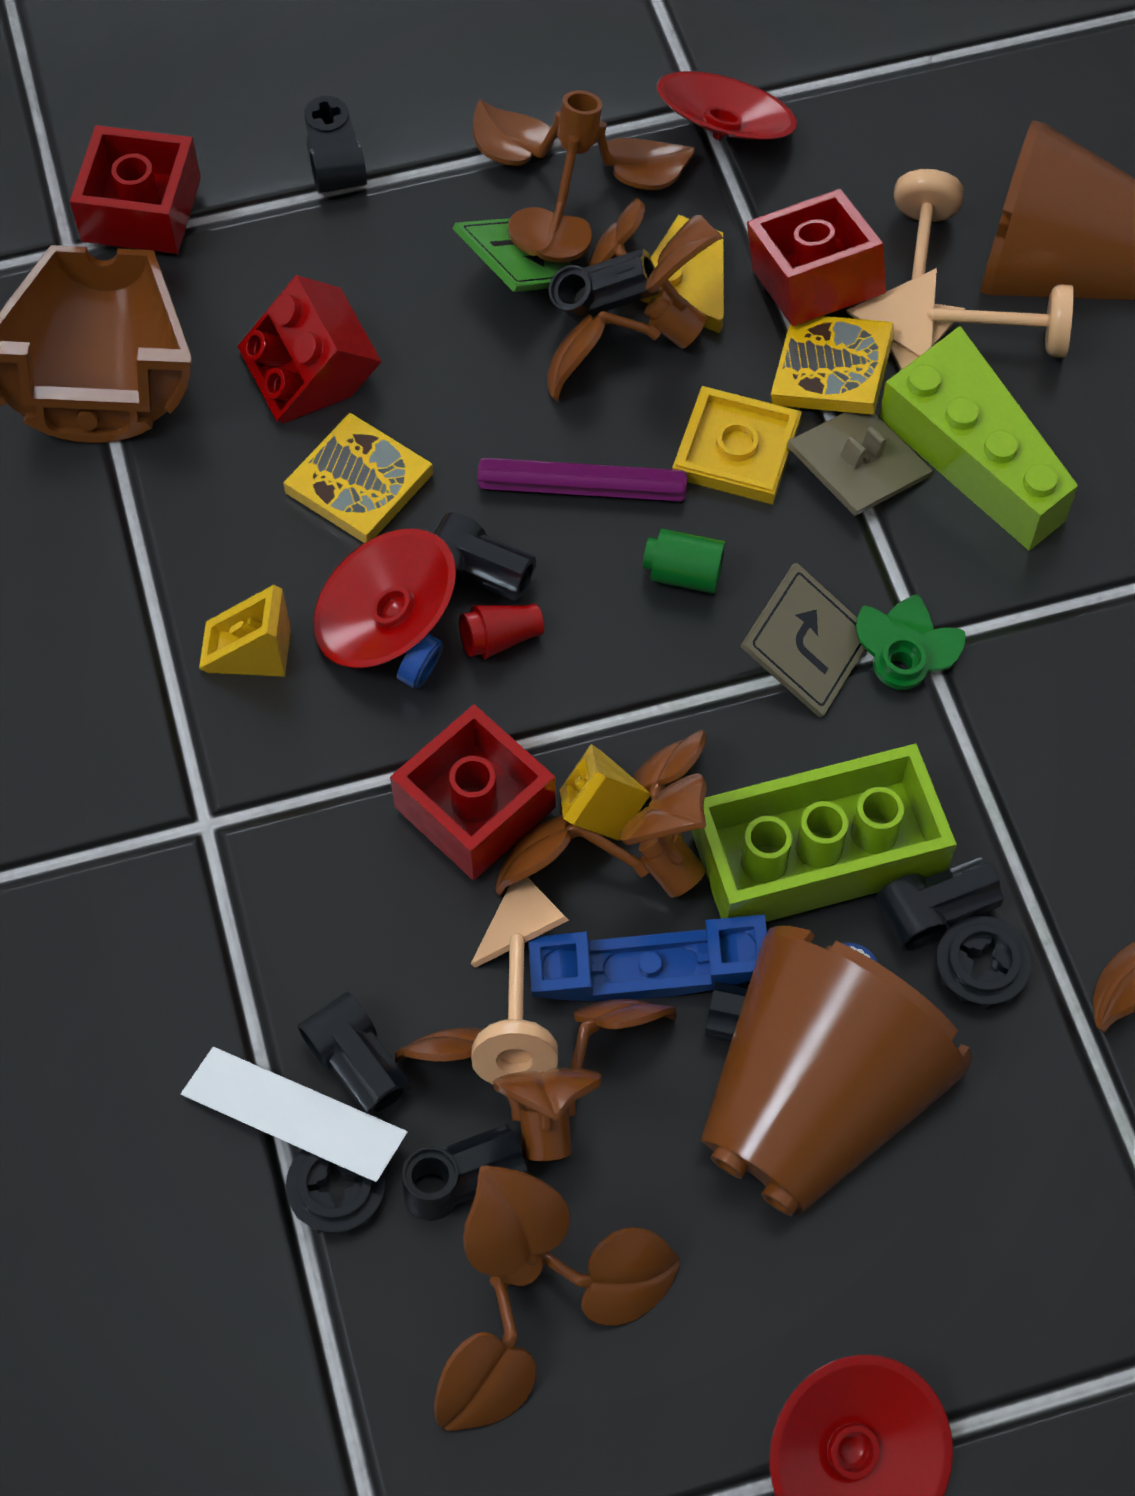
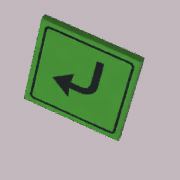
M510 218L456 222L452 229L513 292L548 289L555 273L565 266L572 265L570 262L546 261L537 255L531 256L516 247L508 236Z

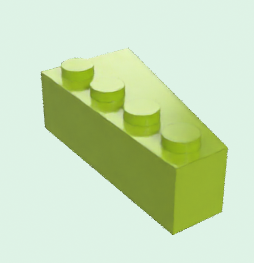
M961 326L886 381L879 418L908 446L1028 551L1066 522L1078 488L1077 483Z

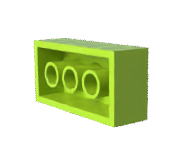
M916 743L705 797L704 814L706 827L704 829L691 830L701 862L706 868L705 873L720 917L731 918L765 914L766 922L877 893L886 885L903 876L919 873L925 879L948 870L957 845Z

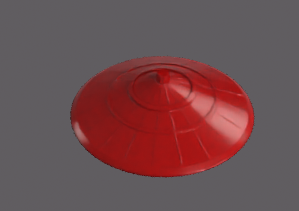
M680 71L663 76L657 83L659 95L671 109L692 123L712 132V137L717 140H721L723 136L749 140H771L787 136L794 132L797 127V119L794 113L782 101L758 87L734 78L707 72Z
M406 528L379 535L349 554L330 575L316 603L313 629L316 642L323 654L339 665L351 668H364L380 665L395 659L419 643L439 621L453 593L456 566L449 546L443 539L432 532L423 529Z
M869 1354L847 1356L834 1360L805 1378L784 1404L774 1427L770 1447V1475L775 1496H944L949 1484L953 1462V1441L949 1420L940 1399L932 1387L922 1376L905 1364L891 1358Z

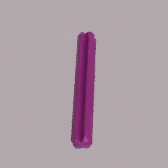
M482 458L480 459L477 473L479 487L493 490L682 501L685 499L687 489L686 472L676 469Z

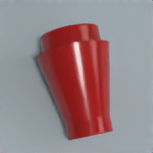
M536 603L528 605H473L470 612L460 614L459 632L463 647L468 656L480 655L483 659H487L527 639L543 635L544 620L542 612Z

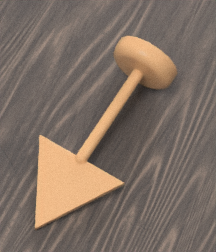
M918 169L902 175L895 184L894 201L896 207L902 214L919 221L911 280L925 274L931 223L951 218L958 213L963 205L964 186L958 178L947 172L935 169ZM934 304V308L940 309H966L962 307ZM933 321L932 346L943 337L955 322ZM892 341L890 352L901 371L918 357Z
M936 268L886 291L885 294L871 298L846 310V313L855 319L893 322V342L917 357L932 347L933 321L1046 327L1045 347L1047 353L1051 357L1066 358L1072 326L1073 286L1061 284L1051 290L1047 314L934 308Z
M528 877L509 885L471 962V965L476 968L509 951L508 1019L488 1025L478 1033L472 1045V1067L480 1078L492 1085L493 1080L507 1074L523 1071L547 1072L548 1070L556 1069L558 1066V1047L552 1034L536 1022L523 1020L524 943L569 921V919Z

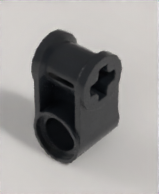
M320 96L313 99L307 104L304 113L305 124L309 134L307 137V149L318 194L367 185V172L360 142L356 140L347 106L339 98L332 96Z

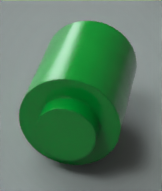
M661 528L658 538L648 537L642 568L651 570L652 582L715 594L722 570L726 540Z

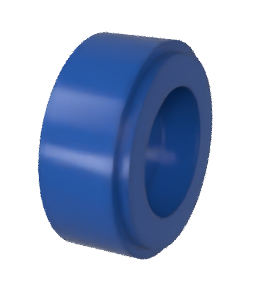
M428 633L419 643L407 651L399 667L397 679L413 689L420 688L434 670L442 654V641Z

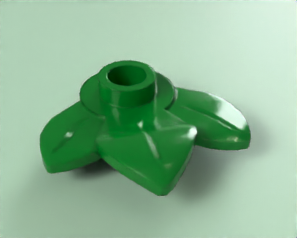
M916 594L896 604L888 615L873 607L862 606L855 627L859 642L874 656L873 669L877 677L885 685L899 690L912 689L918 686L924 680L927 673L945 671L951 668L958 660L965 645L966 635L964 630L958 628H933L929 612L922 598ZM900 661L904 663L908 669L898 668L892 662Z

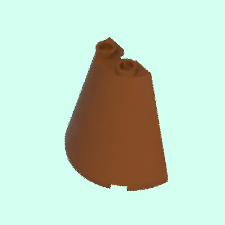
M1032 120L1010 183L980 293L998 296L1049 297L1051 290L1055 286L1064 284L1073 286V298L1135 300V178L1046 123Z
M50 245L0 311V406L7 403L11 408L24 416V424L35 430L75 442L104 443L128 439L152 429L153 422L166 412L171 414L185 394L191 372V353L154 250L117 249V254L114 258L103 261L92 257L87 247Z
M775 926L770 928L763 938L700 1142L714 1151L710 1158L718 1167L739 1179H742L746 1171L764 1184L765 1188L761 1193L762 1198L775 1209L792 1216L795 1211L798 1214L805 1212L960 1081L972 1064V1054L968 1046L961 1044L957 1048L952 1040L958 1032L953 1023L926 997L887 968L838 941H835L833 946L829 945L825 948L811 943L815 935L810 930L793 926Z

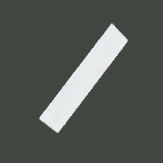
M212 1047L180 1094L374 1182L378 1181L408 1132L216 1047Z

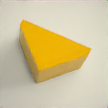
M272 585L206 621L199 669L207 673L285 677L291 626L283 589Z
M591 744L560 789L563 819L572 825L619 841L622 829L630 819L638 814L650 797V793L605 753Z

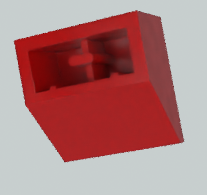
M295 275L237 346L276 422L281 423L289 422L352 397L382 362L342 289L299 275Z

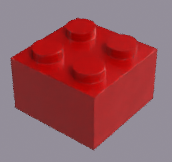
M95 125L70 199L81 242L178 254L201 181L193 137Z
M841 189L747 221L752 271L792 327L886 293L884 244Z
M475 704L390 776L394 807L473 881L556 808L555 776Z

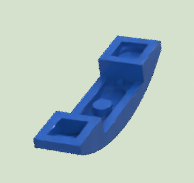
M765 914L705 920L706 929L599 940H589L587 931L537 936L528 941L532 997L572 1001L653 999L714 990L716 982L729 985L748 982L751 980L763 938L767 934Z

